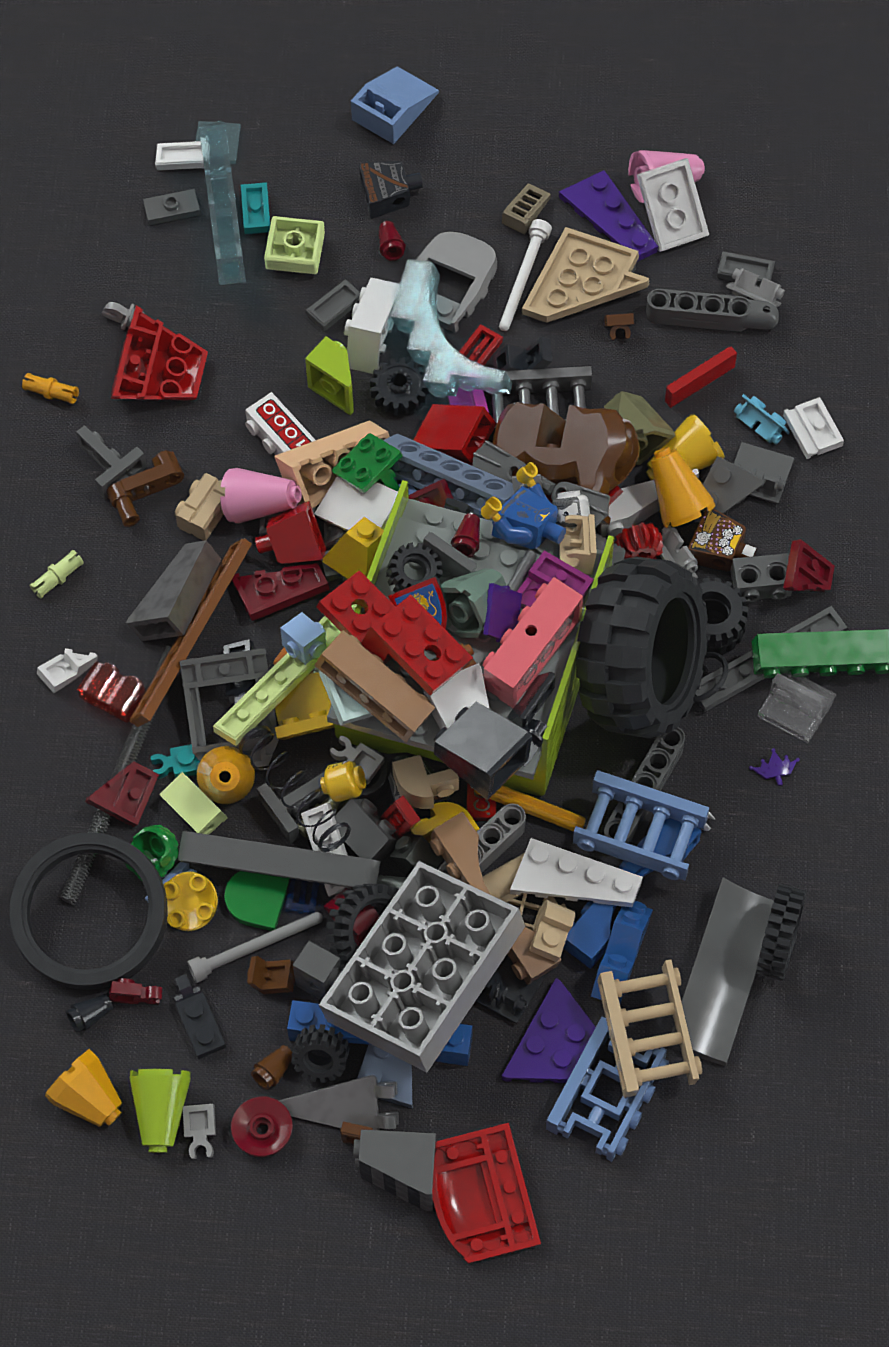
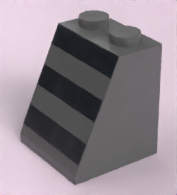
M361 1130L360 1140H354L353 1154L355 1167H360L361 1178L418 1208L433 1212L432 1189L436 1133Z

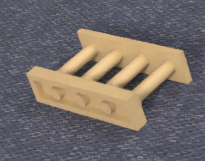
M672 960L664 962L662 974L619 981V979L614 980L612 971L600 973L597 979L624 1098L636 1096L639 1086H642V1082L687 1074L689 1085H693L698 1081L699 1074H702L700 1058L693 1054L678 986L681 985L680 973L678 968H673ZM666 985L670 1003L626 1011L625 1008H620L618 997H622L623 993ZM673 1015L677 1032L639 1040L627 1038L625 1027L629 1026V1023ZM680 1044L684 1062L644 1070L634 1068L632 1056H635L636 1052Z

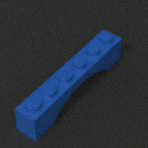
M671 818L665 819L653 851L654 853L671 857L682 827L680 821ZM698 827L693 828L682 861L700 841L701 829ZM646 836L639 842L637 847H643ZM625 860L619 866V869L642 877L654 871ZM590 900L581 911L582 917L576 923L573 922L563 949L592 969L606 952L610 938L611 921L617 906L598 904Z
M292 1000L287 1027L289 1041H296L297 1035L301 1034L302 1029L305 1027L309 1031L311 1025H315L316 1029H319L320 1024L325 1025V1030L328 1031L330 1027L336 1028L334 1034L341 1032L343 1039H347L348 1043L372 1045L327 1022L319 1004ZM460 1024L435 1061L468 1066L472 1043V1026Z

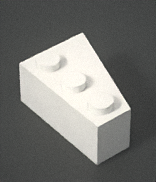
M370 278L367 287H362L359 304H354L352 320H347L344 335L348 336L347 352L350 369L373 374L374 369L379 370L380 353L384 354L386 350V344H383L387 333H391L399 310L402 284Z

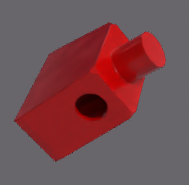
M310 501L272 517L266 527L267 535L255 538L258 552L261 554L274 550L276 559L281 564L321 560L326 551V546Z

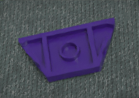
M556 978L502 1074V1080L511 1082L512 1079L530 1080V1082L549 1080L554 1083H567L596 1027L559 979Z

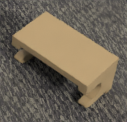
M594 515L565 516L566 523H575L577 526L574 528L564 527L566 528V534L559 544V559L584 574L592 575L597 554Z

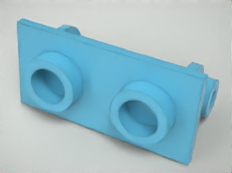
M744 394L742 395L746 402L744 405L738 404L734 409V413L737 414L736 418L740 419L751 429L759 421L761 424L755 432L767 440L768 443L778 444L782 439L780 434L782 431L787 434L790 433L784 426L787 422L775 412L770 415L763 410L766 405L755 396L749 399Z

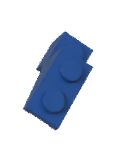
M634 901L633 907H621L613 924L606 953L599 965L591 997L602 1000L597 982L600 973L612 971L614 980L626 981L630 979L653 909L646 908L645 904ZM625 993L622 994V997H618L620 1004L623 1000Z

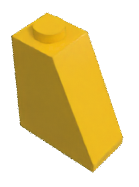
M363 517L325 555L323 563L347 579L359 570L367 577L384 530Z

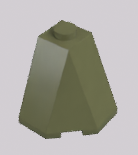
M621 391L604 406L606 409L617 410L621 417L628 419L635 428L640 446L636 465H641L655 451L662 448L675 437V433L642 396Z

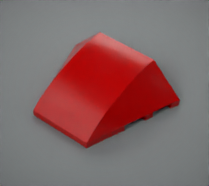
M136 305L122 348L112 387L111 399L196 400L208 351L182 334L173 333L164 327V323L157 319L155 321L142 313L143 309Z

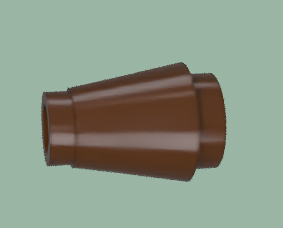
M282 1045L279 1049H276L254 1064V1070L251 1072L254 1081L267 1090L271 1086L275 1087L292 1062L291 1049Z

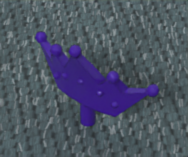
M773 748L771 749L772 756L769 764L762 759L761 767L750 766L749 769L755 771L765 780L776 778L777 786H782L781 776L790 775L795 764L800 759L796 758V760L790 762L788 755H785V759L782 761Z

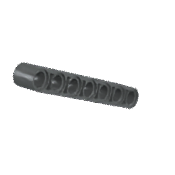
M182 831L177 860L191 864L348 888L366 883L377 884L380 861L187 831Z

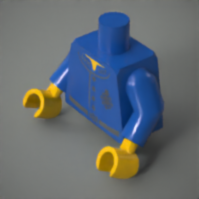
M529 462L526 466L520 468L516 474L517 480L522 484H527L528 488L522 486L503 505L498 498L490 497L481 508V515L485 519H493L491 536L505 540L508 544H517L529 549H537L546 539L560 544L566 534V528L556 524L557 506L548 500L539 482L535 483L533 479L538 474V469L534 463Z

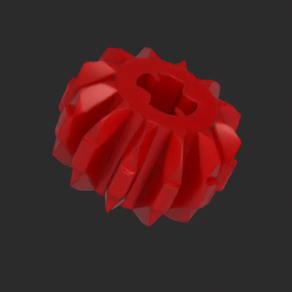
M640 523L636 526L632 524L630 528H624L622 533L616 535L615 544L625 549L624 559L632 557L656 559V556L663 553L662 535L653 524L645 525Z

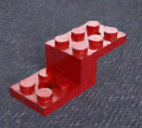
M360 570L319 601L317 608L340 632L344 630L347 634L355 636L366 650L371 654L379 656L384 664L393 658L430 696L465 668L473 659L412 595H409L395 607ZM352 605L362 606L365 614L354 612ZM424 651L434 652L438 660H429L425 656Z

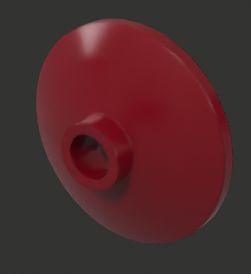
M255 1097L247 1100L236 1110L231 1122V1132L237 1146L245 1153L256 1157L270 1156L282 1150L290 1140L293 1129L292 1118L288 1109L281 1102L270 1097ZM260 1126L268 1127V1131L265 1134H259L257 1129Z

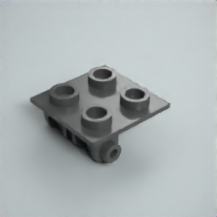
M742 442L734 464L766 481L762 487L753 491L749 496L779 504L794 457Z

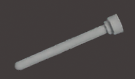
M315 912L211 958H193L187 961L191 975L196 983L208 978L207 975L212 973L211 970L322 922L323 916L321 913Z

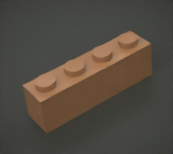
M344 630L323 651L314 665L405 743L408 742L435 709L425 695L416 692L408 685L404 677L391 671L385 666L379 656L371 654L355 636L347 634Z

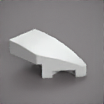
M65 648L64 655L60 654L37 667V675L55 693L89 669L97 661L98 656L91 652L89 655L72 653V649Z

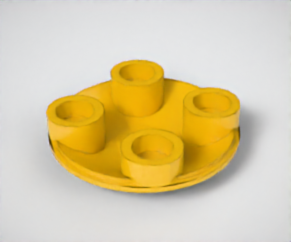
M183 872L164 883L168 906L167 922L172 927L183 931H193L204 927L210 922L217 910L218 896L214 885L207 877L196 872Z

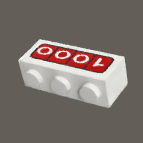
M272 392L245 410L247 429L252 435H258L261 438L264 448L270 454L278 455L316 441Z

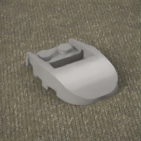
M444 232L438 234L413 263L399 300V309L456 333L459 329V321L463 317L468 318L475 310L476 304L480 299H484L488 293L489 283L494 278L497 270V258L494 249L487 243L463 233ZM428 260L474 279L461 304L415 285V281Z

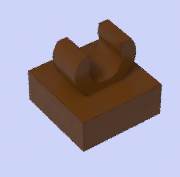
M633 313L604 316L605 327L613 326L609 331L610 339L614 340L616 338L615 331L618 328L624 330L625 339L630 338L631 331L627 325L634 324Z

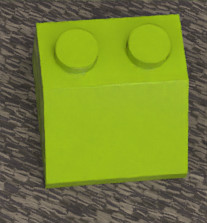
M325 337L305 358L308 388L351 415L354 412L348 352L342 343Z

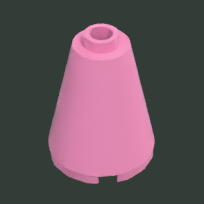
M649 150L633 152L629 160L628 171L629 176H634L635 184L630 185L635 198L640 203H644L636 174L688 158L694 182H697L705 171L702 159L696 154Z
M241 468L229 469L224 474L221 482V487H225V496H220L223 513L229 522L238 524L293 509L302 497L301 488L296 485L294 480Z

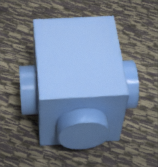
M303 612L280 628L282 646L285 647L287 653L292 658L297 657L305 665L312 659L320 657L327 648L324 627L319 622H313Z

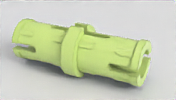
M74 550L70 551L56 565L51 564L46 573L30 584V588L34 593L38 592L37 596L40 599L57 584L62 585L66 582V577L84 564L79 555L75 556L77 552Z

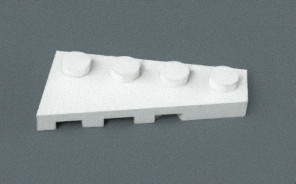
M531 838L511 886L510 894L521 895V893L535 894V897L548 898V896L563 897L570 901L581 899L591 900L598 904L633 907L643 877Z

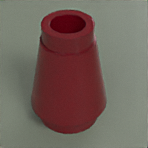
M385 221L379 226L381 255L390 261L400 259L404 255L406 248L403 239L393 222Z
M466 514L451 540L452 547L468 558L473 557L478 552L480 544L481 520L474 514Z

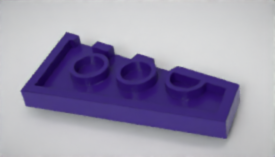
M604 170L559 191V198L564 203L568 202L572 205L578 215L586 217L593 223V227L599 233L603 232L613 243L639 251L637 262L658 252V245Z

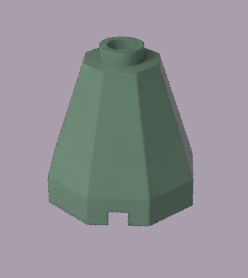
M484 568L447 580L441 584L448 609L447 627L455 626L458 629L455 632L458 636L462 638H478L483 634L487 613L489 583L506 586L504 577L500 572L493 568Z

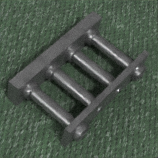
M591 366L482 372L484 396H492L493 417L496 423L504 410L503 395L518 394L520 403L531 404L530 393L545 392L547 407L559 415L557 392L573 391L574 405L586 408L584 390H591L592 383ZM495 428L488 440L489 442L493 441Z

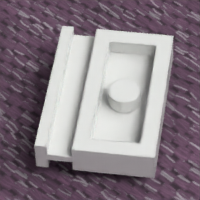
M820 397L797 405L792 410H784L783 417L806 459L811 458L812 455H820L843 446L844 440Z

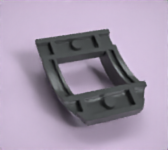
M265 648L180 660L193 754L201 761L206 753L217 747L231 746L239 749V744L235 746L230 742L207 745L199 687L255 679L257 683L268 672ZM274 709L261 721L262 725L268 726L271 733H274V738L268 745L253 754V763L256 767L269 765L279 741L275 731L277 724ZM263 730V735L265 736L267 730ZM262 737L249 738L244 743L243 750L253 749Z

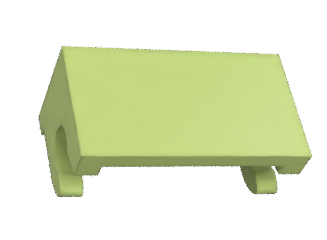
M183 772L159 794L197 833L209 835L227 819L225 814Z

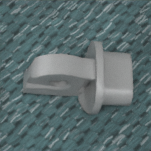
M108 302L101 315L121 323V329L125 330L126 327L129 328L135 305L131 304L130 309H127L118 303Z

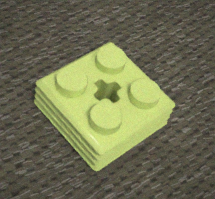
M273 216L264 257L265 268L317 274L325 234L324 222Z

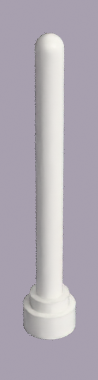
M533 220L529 228L531 241L499 324V328L502 331H507L510 328L540 244L547 240L551 233L552 226L544 220Z

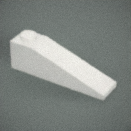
M693 469L692 471L694 472V474H695V475L697 476V478H698V477H699L698 469ZM654 480L621 488L624 492L609 505L610 525L599 524L597 526L600 536L606 537L610 535L615 537L622 533V529L630 528L632 524L636 526L660 510Z

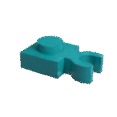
M192 744L170 748L171 756L168 757L162 754L151 756L152 765L158 763L163 765L162 768L153 770V772L159 774L157 779L164 778L169 772L173 771L175 779L182 772L187 777L197 775L200 761L193 754Z

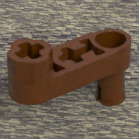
M165 450L158 453L152 459L153 468L122 479L108 487L106 493L112 506L117 508L124 526H133L140 520L132 503L133 501L175 486L184 479L185 475L173 451Z

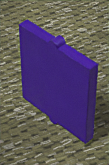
M489 583L483 635L495 638L496 642H500L509 628L513 630L519 623L517 619L521 610L522 593L511 590L509 586Z

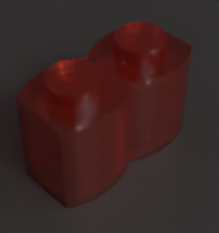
M95 662L77 688L81 699L127 723L145 694V687L141 680L132 675L127 677L119 674V670L107 662L104 664Z

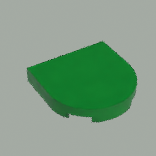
M239 871L229 880L226 886V906L235 920L242 924L269 931L276 930L291 879Z

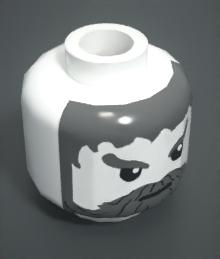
M580 490L558 493V498L552 501V504L558 508L556 524L562 527L574 528L577 526L575 523H566L565 516H588L590 514L588 497L580 495Z

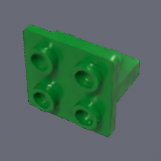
M368 433L332 469V472L335 476L363 493H366L376 482L398 491L400 487L394 480L396 474L391 467L403 454L397 448Z

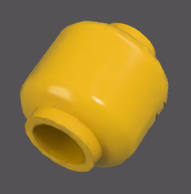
M345 761L327 766L320 784L325 795L328 794L335 802H341L359 797L362 789L366 787V777L361 766H357L353 761Z

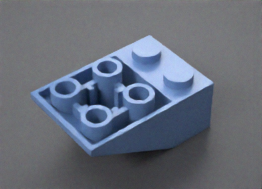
M397 66L366 83L351 100L352 120L394 144L436 97L439 90Z

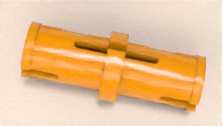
M27 373L24 376L29 380L23 379V390L42 394L46 399L56 398L71 404L76 402L73 396L78 398V387L59 383L52 377L45 379L31 373Z

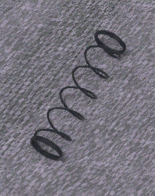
M265 725L251 729L241 739L239 751L244 755H251L250 764L254 769L267 770L265 778L268 787L283 789L281 802L285 807L298 808L297 822L299 825L314 827L312 838L320 851L330 852L337 849L349 837L350 825L341 822L331 826L321 835L317 842L315 839L316 828L330 820L335 815L336 809L327 811L314 825L301 823L299 820L300 809L313 802L320 795L321 791H312L298 806L287 805L283 798L285 789L299 782L304 777L305 771L295 773L283 787L270 785L268 782L270 769L284 763L290 753L283 752L278 755L268 768L256 767L253 763V754L268 745L273 740L274 733H271L270 728ZM260 730H267V734L256 743L253 749L243 750V745L250 736ZM287 754L281 762L273 766L281 756ZM302 773V775L296 781L289 784L294 777ZM318 792L314 798L305 803L311 795ZM334 811L327 819H325L324 821H322V819H323L326 815H328L330 812ZM340 827H347L345 834L340 840L326 845L323 844L324 840L333 831Z

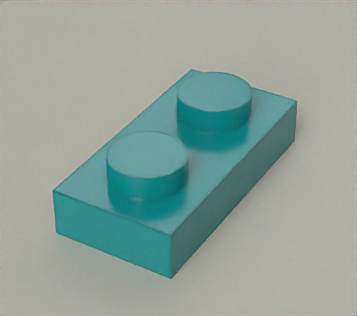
M267 183L242 184L244 233L269 232L270 214Z

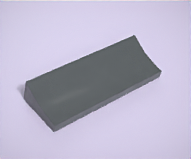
M722 878L681 1002L694 1056H699L701 1059L723 1066L727 1065L751 990L768 918L774 900L746 890L725 878ZM675 1024L672 1033L677 1032ZM680 1044L668 1046V1048L681 1052Z

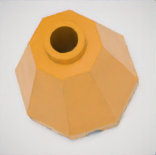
M88 1049L71 1064L72 1067L68 1071L65 1070L47 1090L45 1097L54 1106L100 1127L106 1123L110 1126L122 1113L118 1109L122 1102L99 1058Z

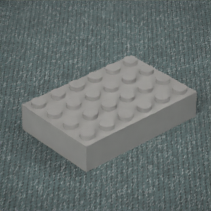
M419 861L320 1002L319 1006L327 1022L427 1073L525 928L520 910Z

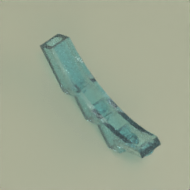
M225 122L199 125L219 285L246 282Z
M407 260L390 317L400 331L411 333L407 350L413 360L418 364L428 365L423 382L430 393L440 398H444L446 395L456 397L459 387L466 391H473L474 389L485 390L491 394H499L500 392L510 393L512 382L505 371L485 367L466 358L454 349L444 337L437 315V289L440 274L433 262Z

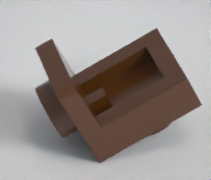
M252 956L247 972V983L262 994L293 992L295 983L293 964L295 962L291 959L265 961L259 956Z

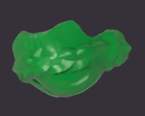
M152 825L144 827L133 837L131 845L146 855L157 869L160 877H164L177 861L179 847L175 835L162 825ZM125 863L126 867H127L131 872H134L135 875L139 878V880L142 881V879H141L140 876L136 873V871H135L134 869H132L128 864Z

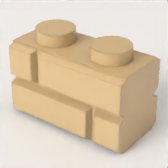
M206 473L200 481L195 480L190 487L189 497L185 502L181 501L175 510L179 529L189 534L192 533L203 541L208 539L224 515L220 496H225V487H221L222 480L219 481L216 477Z

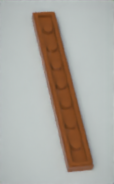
M245 538L232 544L228 549L185 634L177 637L130 718V722L135 726L139 727L152 719L181 668L180 660L187 658L251 547L252 543Z

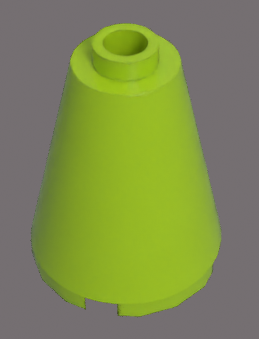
M138 1069V1072L131 1070L129 1078L142 1146L149 1147L148 1152L167 1153V1147L174 1146L191 1080L190 1072L181 1070V1074H173V1069Z

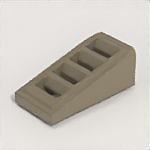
M528 183L502 213V224L525 235L532 221L537 218L551 198V194ZM532 193V194H534V195L540 197V199H537V198H535V197H532V196H530L529 194ZM527 199V200H529V201L535 203V205H532V204L526 202L525 200ZM521 206H523V207H525V208H528V209H530V210L527 211V210L521 208ZM516 212H519V213H521V214H523V215H525V216L522 217V216L516 214Z

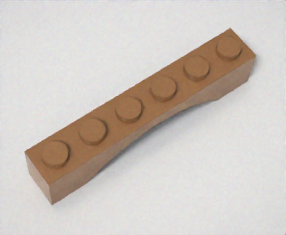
M462 811L433 829L430 836V845L437 856L442 855L448 864L446 869L450 876L490 894L479 867V835ZM525 927L507 955L513 962L511 966L515 975L520 980L524 979L527 985L556 968L562 959L560 958L555 962L530 952L529 949L535 931Z

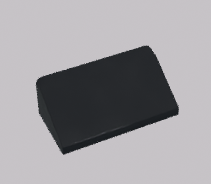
M547 672L538 675L506 719L519 727H527L554 690L555 673Z

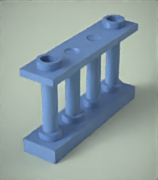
M597 770L593 780L592 792L596 793L598 798L586 830L575 827L573 843L585 851L595 850L661 872L668 879H681L685 881L689 864L682 862L693 828L704 829L709 807ZM613 799L626 805L614 839L597 834L609 800ZM639 809H644L654 814L642 848L625 843L636 812ZM668 818L680 821L682 824L670 858L653 852L664 821Z

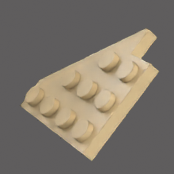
M565 227L522 307L523 315L548 323L648 288L649 278L632 273L639 258V251Z

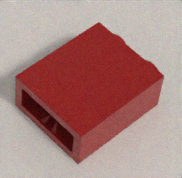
M432 404L414 441L473 466V453L485 441L489 440L497 423L484 406Z

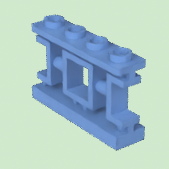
M601 1017L546 1121V1130L556 1135L559 1132L563 1134L562 1136L569 1138L574 1126H577L601 1138L596 1146L595 1153L607 1156L606 1159L612 1162L616 1154L620 1156L623 1154L629 1141L625 1136L629 1128L635 1130L642 1116L639 1109L643 1101L649 1103L656 1087L652 1085L654 1080L643 1082L636 1096L627 1098L622 1096L617 1107L591 1095L602 1074L620 1082L617 1065L613 1067L600 1060L595 1071L592 1070L608 1037L610 1038L606 1018ZM610 1040L608 1044V1051L614 1053L612 1043ZM663 1047L647 1050L644 1055L636 1052V1055L632 1056L633 1063L646 1069L651 1058L654 1059L651 1068L669 1064V1061L665 1059L667 1049ZM583 1089L580 1102L593 1108L588 1119L572 1112L568 1122H564L580 1090ZM625 1110L627 1114L611 1145H609L607 1142L610 1139L611 1131L598 1124L604 1114L619 1121Z

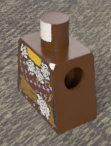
M706 508L688 547L694 558L698 561L697 565L722 571L731 570L734 558L754 557L757 551L756 547L744 543L746 527L714 508L711 511H708Z

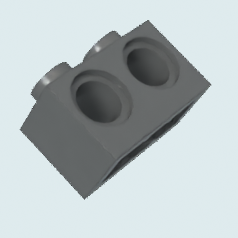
M789 553L734 558L731 566L733 589L738 587L741 591V597L745 596L747 602H755L765 598L780 600L791 596L792 591L783 589ZM777 576L780 577L782 580L776 581L773 580L771 577ZM750 579L754 581V583H746L743 580Z

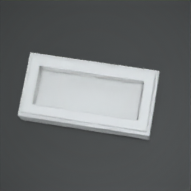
M209 142L157 144L155 166L157 170L208 168Z

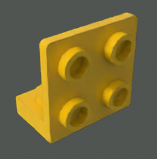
M319 672L308 674L275 707L279 724L278 727H275L277 739L285 740L334 728L333 723L327 722L331 701Z

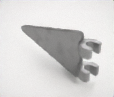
M369 1075L279 1100L288 1109L292 1117L338 1128L342 1127L343 1121L371 1127L373 1130H379V1128L395 1129L396 1125L399 1124L398 1112L379 1113L378 1098H395V1095H397V1082L377 1083L375 1075Z

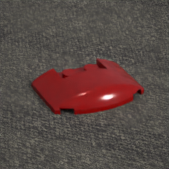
M509 1123L436 1142L435 1148L437 1150L434 1157L432 1189L434 1208L447 1239L465 1257L463 1259L468 1264L541 1245Z

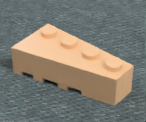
M369 420L275 455L274 457L282 478L294 480L296 485L301 488L302 497L298 505L310 501L313 509L321 503L337 477L333 474L332 469L368 433L385 440L390 437L388 431Z

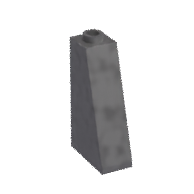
M207 541L187 543L175 556L126 622L141 641L183 636L221 561L220 556Z

